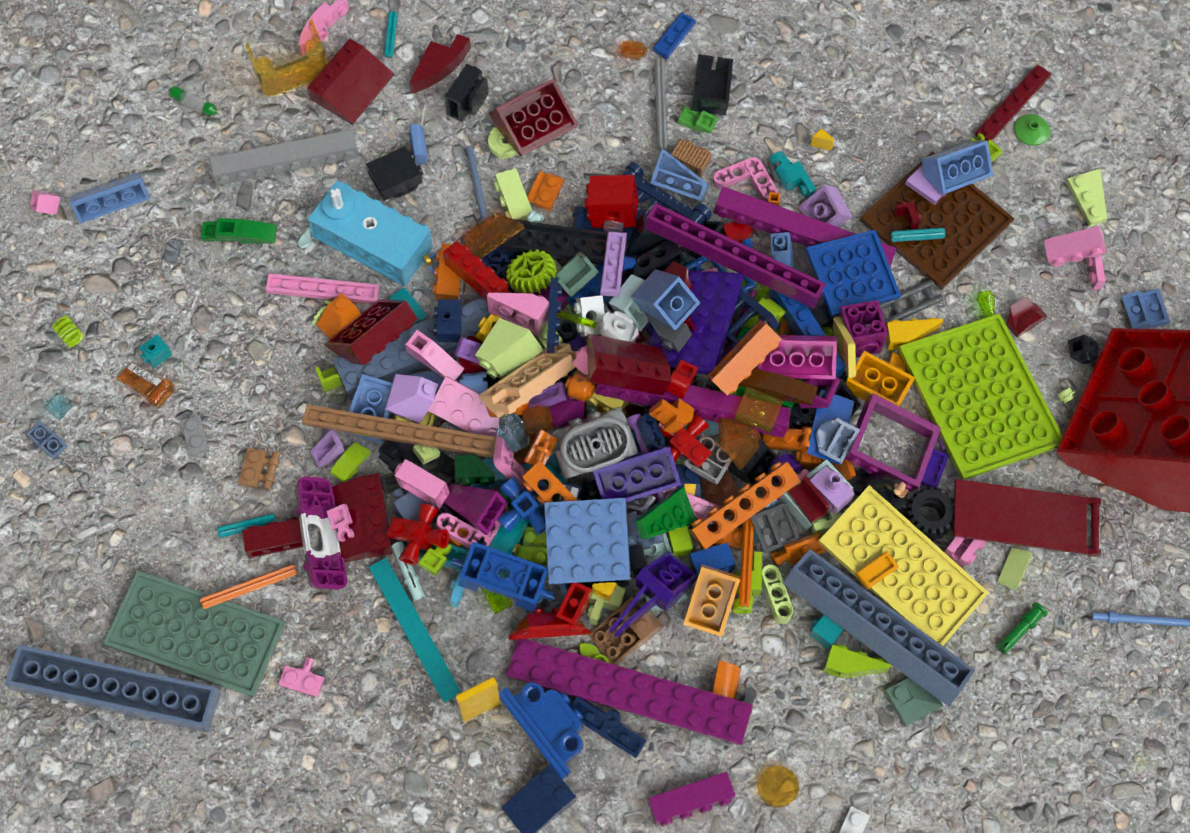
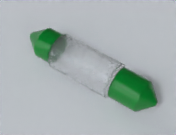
M177 86L169 89L170 97L187 107L208 116L218 113L214 104L200 96Z

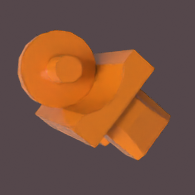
M540 429L524 462L534 466L540 460L545 466L558 438Z

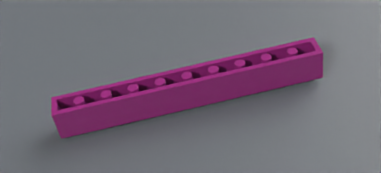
M722 186L713 211L714 214L721 218H729L738 224L752 226L755 230H762L770 234L789 232L792 243L802 244L806 248L856 235V233L724 186ZM881 243L891 267L896 248Z
M655 203L647 216L645 229L737 273H742V275L815 309L823 294L826 283Z
M597 384L595 394L604 397L616 398L653 407L661 399H664L669 404H673L680 398L667 391L663 395L603 384ZM690 385L684 398H680L694 408L693 416L697 414L702 419L781 438H784L789 427L791 408L731 394L727 396L723 392Z

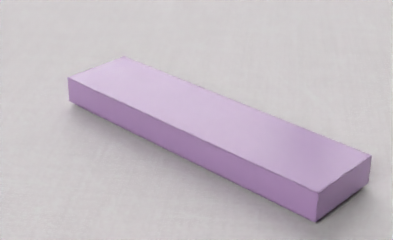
M608 232L600 294L603 296L620 297L627 233Z

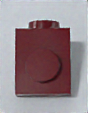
M901 202L895 206L894 217L904 215L909 229H917L921 221V214L916 210L914 202Z

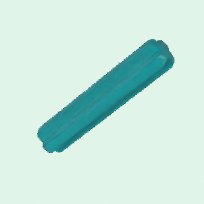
M396 11L388 12L384 44V57L392 58L394 54L398 19Z
M945 229L892 231L890 236L893 242L945 238Z
M271 513L218 526L217 533L220 538L242 533V530L247 529L249 526L257 525L260 527L267 525V523L276 521L274 514Z

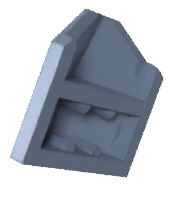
M838 417L822 423L816 432L818 452L842 463L860 429Z

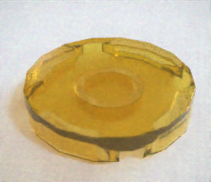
M771 766L765 769L759 777L757 783L758 794L761 800L768 806L784 808L796 799L799 791V781L796 775L786 767Z

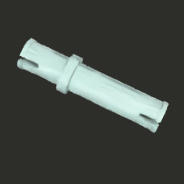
M400 541L393 544L391 547L394 550L405 578L404 583L408 585L413 601L425 597L419 583L420 577L416 575L413 566L406 564V568L405 563L399 560V556L405 549L404 542Z

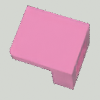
M32 190L29 208L35 212L57 214L60 196L51 192Z

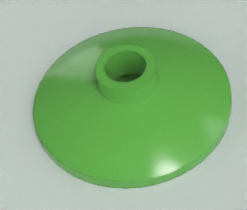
M1028 114L1016 121L1014 132L1022 143L1037 146L1043 144L1048 139L1050 127L1042 117Z

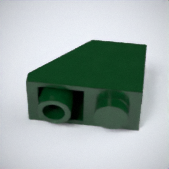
M455 455L456 485L470 486L471 484L488 486L491 483H495V472L475 455Z

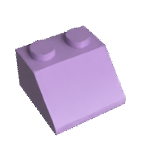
M824 185L799 205L803 215L836 227H841L852 218L837 187Z

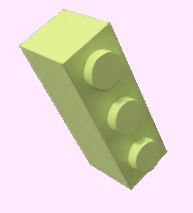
M514 168L495 174L496 181L493 184L495 191L500 193L499 201L501 207L506 209L505 217L507 222H512V219L527 221V216L532 209L517 169Z

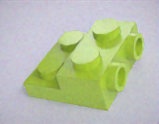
M526 527L523 546H518L517 557L548 567L546 531L537 536L533 527Z

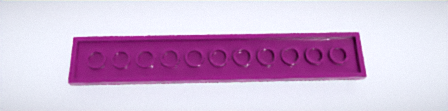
M527 639L517 640L506 674L507 677L526 683H537L546 689L555 690L560 693L564 691L567 695L573 697L578 696L587 701L740 746L743 744L753 708L752 704Z

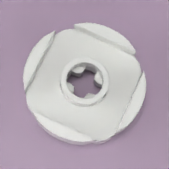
M615 311L614 313L607 312L600 322V333L603 337L633 342L638 335V327L635 328L633 319L620 311Z

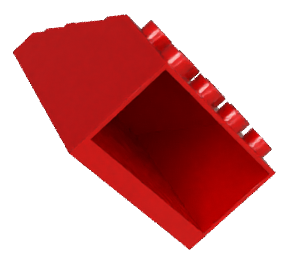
M1111 329L1056 451L1066 465L1160 509L1190 513V330Z

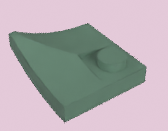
M910 678L884 691L904 727L943 706L939 699Z

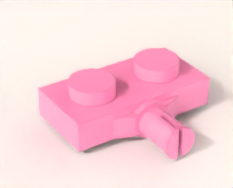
M306 657L303 668H293L285 665L278 685L318 698L325 678L310 671L314 659Z

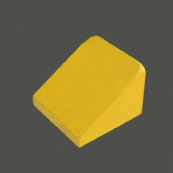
M821 128L813 135L810 145L832 150L834 138Z
M594 583L592 585V593L610 601L617 588V583Z

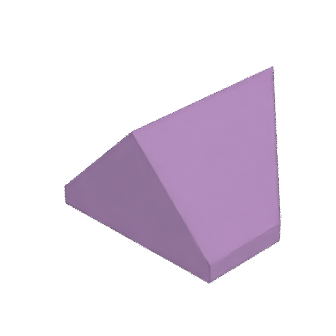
M326 429L318 444L310 452L317 466L322 467L339 459L345 451L336 431Z

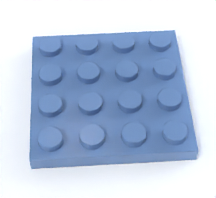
M626 498L544 503L549 584L630 580Z

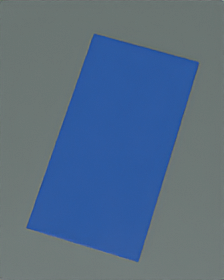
M821 390L820 397L825 398L827 391ZM834 394L828 408H817L807 454L841 465L840 462L818 452L816 432L822 423L836 417L850 423L854 401Z

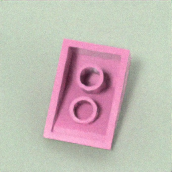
M488 293L487 295L488 313L526 328L532 334L539 337L548 322L549 301L546 298L528 293Z

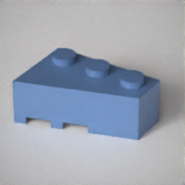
M665 149L661 150L650 183L704 202L710 184Z

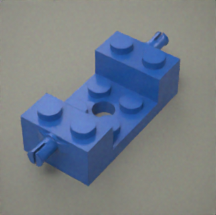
M472 542L467 558L464 561L453 557L450 565L461 569L458 586L477 592L479 587L514 599L516 600L515 606L533 612L541 597L553 601L556 594L545 590L548 567L476 542ZM500 570H507L510 576L504 579L499 576L498 572Z

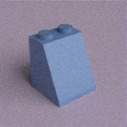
M656 269L630 296L642 311L672 330H676L700 304L699 300L679 276Z

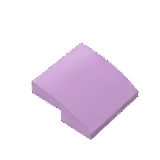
M923 166L918 168L905 183L934 205L942 196L946 195L940 194L924 177Z

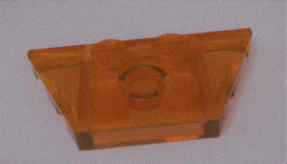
M494 213L465 233L464 245L468 247L470 253L481 259L524 229V226L517 220Z

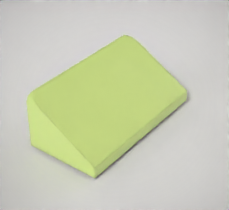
M1011 548L997 582L1016 590L1023 578L1032 552Z

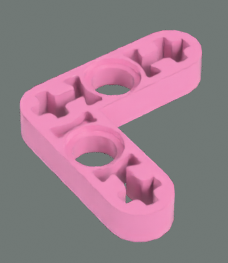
M755 157L715 172L713 177L714 186L722 189V186L729 187L750 178L761 200L766 202L768 201L767 191L768 193H778L762 162ZM751 164H752L753 166H757V167H756V171H755L754 167H750ZM734 170H740L742 172V175L735 176L732 172ZM718 177H721V179H724V182H722L721 180H718ZM764 178L766 183L759 184L757 179Z
M506 423L498 427L493 461L496 468L509 480L515 477L522 492H529L522 484L525 481L522 477L528 471L513 459L516 431L510 423Z
M507 505L505 506V508H504V510L502 511V513L500 514V516H501L502 514L508 512V506H507ZM448 513L441 514L436 521L437 529H447L450 538L468 548L471 547L472 542L477 543L480 539L484 540L483 544L489 547L501 525L497 519L494 524L495 529L490 531L488 535H485L478 529ZM448 520V525L443 527L442 521ZM456 524L454 532H451L452 527ZM458 529H466L468 536L465 538L460 537L457 534ZM474 534L472 541L469 542L468 540L471 538V535Z

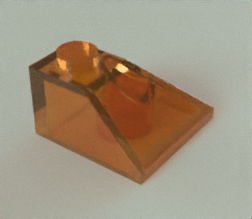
M720 418L718 419L719 444L740 470L759 449L760 434L748 422Z

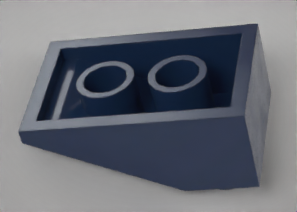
M550 764L533 777L501 808L520 833H538L576 802V796Z

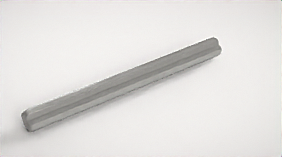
M656 58L657 149L661 151L662 149L667 150L664 59Z

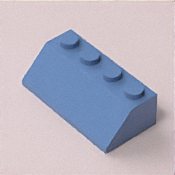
M987 140L970 141L921 159L924 177L940 194H946L993 176Z
M139 172L119 180H113L102 186H96L88 191L76 193L69 197V202L81 224L149 200L150 197Z

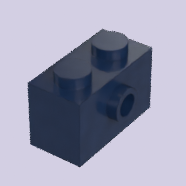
M461 299L438 300V307H434V318H437V324H434V335H437L438 342H459L462 326Z

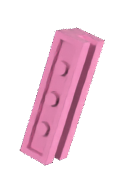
M955 537L945 551V554L963 569L966 564H972L977 557L974 554L977 549L982 550L987 541Z

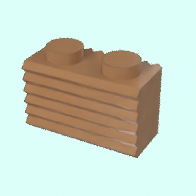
M682 138L679 139L671 152V155L699 177H702L711 162V152L706 148H699L693 145L689 140H682Z

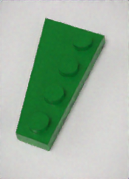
M677 488L635 520L641 540L685 527L696 520L685 488Z

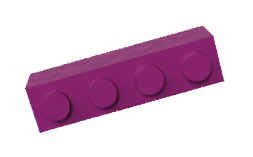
M724 772L649 797L647 802L655 826L661 824V827L672 824L674 819L681 818V820H686L693 817L692 813L700 811L703 814L713 810V806L719 804L720 807L730 805L736 795L728 773Z

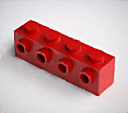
M456 241L443 251L445 265L486 301L488 293H509V285L506 280L500 279L491 267H486L478 256L470 253L466 245H461Z

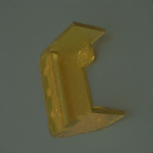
M310 20L308 25L313 39L307 41L305 45L307 56L274 68L271 60L266 57L255 59L249 43H245V51L265 96L274 97L310 84L328 64L313 20Z

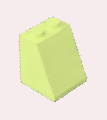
M499 318L475 356L480 361L479 365L487 370V375L494 379L497 377L503 379L537 356L543 348L530 330Z

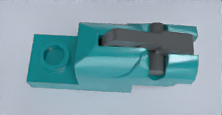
M782 151L776 152L768 158V166L774 182L781 183L786 191L799 187L800 193L806 199L816 192L814 184L800 161L792 163Z

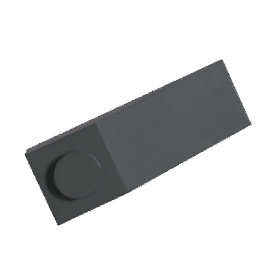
M645 313L661 339L662 345L668 350L673 349L680 352L692 336L688 326L682 323L676 330H672Z

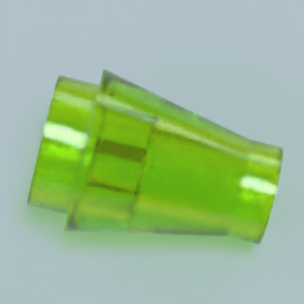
M992 291L978 293L976 300L984 317L996 315L995 295L992 294Z

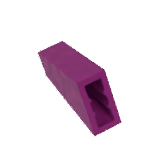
M455 484L449 485L450 494L444 502L461 518L485 535L489 534L508 503L497 491Z

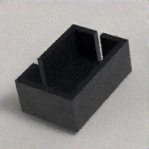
M698 54L691 111L702 112L703 110L712 114L726 115L729 105L733 59L717 57L715 70H712L714 56Z

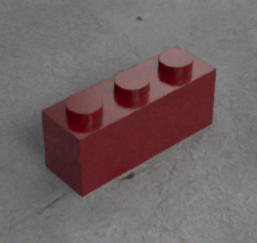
M296 517L288 518L286 521L279 523L277 521L269 522L267 525L260 527L253 525L242 530L245 552L248 558L303 547L299 518Z

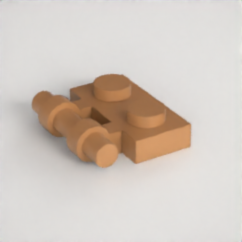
M248 447L238 479V485L258 489L259 483L263 482L262 488L270 490L271 485L275 481L274 474L276 468L280 464V453L273 452L271 458L268 459L267 451ZM264 466L268 467L267 474H262Z

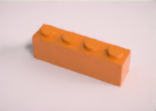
M760 320L707 377L727 396L737 390L738 384L743 379H747L757 365L764 362L765 356L778 347L781 338L765 322Z

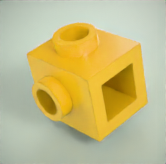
M490 314L488 318L483 317L478 324L480 329L475 337L484 342L501 317Z

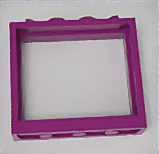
M873 393L864 403L855 426L860 431L844 459L852 462L854 466L866 469V472L869 474L892 475L906 484L905 489L913 492L920 487L941 427ZM873 411L927 438L913 478L858 451Z

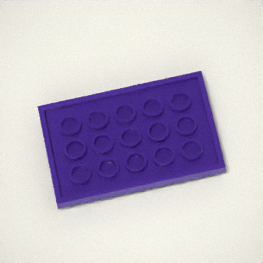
M688 270L689 280L693 285L690 291L700 302L689 315L696 331L690 330L692 336L680 352L666 349L654 328L648 343L651 346L661 347L670 365V371L676 370L680 360L699 367L697 373L709 374L718 365L744 279L742 273Z

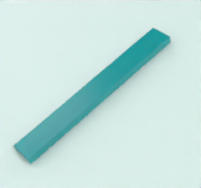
M387 558L369 566V570L443 703L445 704L456 698V695L462 692Z

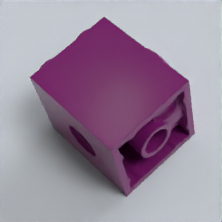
M878 300L842 306L838 317L841 318L855 342V356L861 357L864 351L872 355L881 353L888 332Z

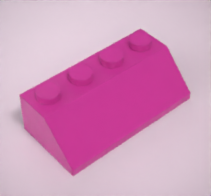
M778 335L781 338L778 347L770 351L765 356L764 362L758 365L760 370L790 378L836 379L837 336Z

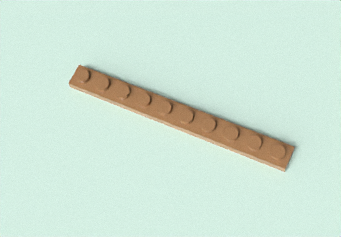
M307 404L302 424L305 426L494 458L496 437Z

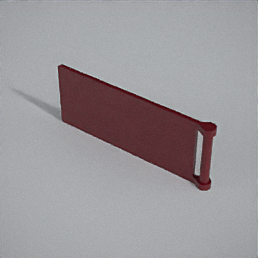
M956 479L954 481L953 536L1100 557L1099 506L1101 505V498L1081 497ZM1087 504L1091 506V548H1087Z

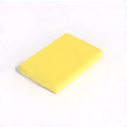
M835 317L833 318L834 336H837L836 352L846 365L845 372L847 376L852 378L856 376L855 342L841 318Z

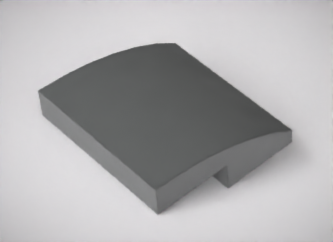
M786 503L750 517L764 553L800 539Z

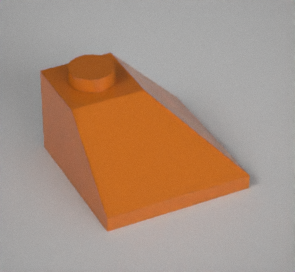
M341 293L327 305L316 326L331 339L361 313Z

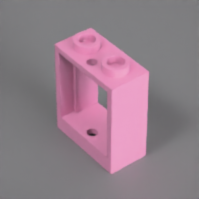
M406 459L395 469V478L401 488L437 509L441 508L450 494L446 482Z

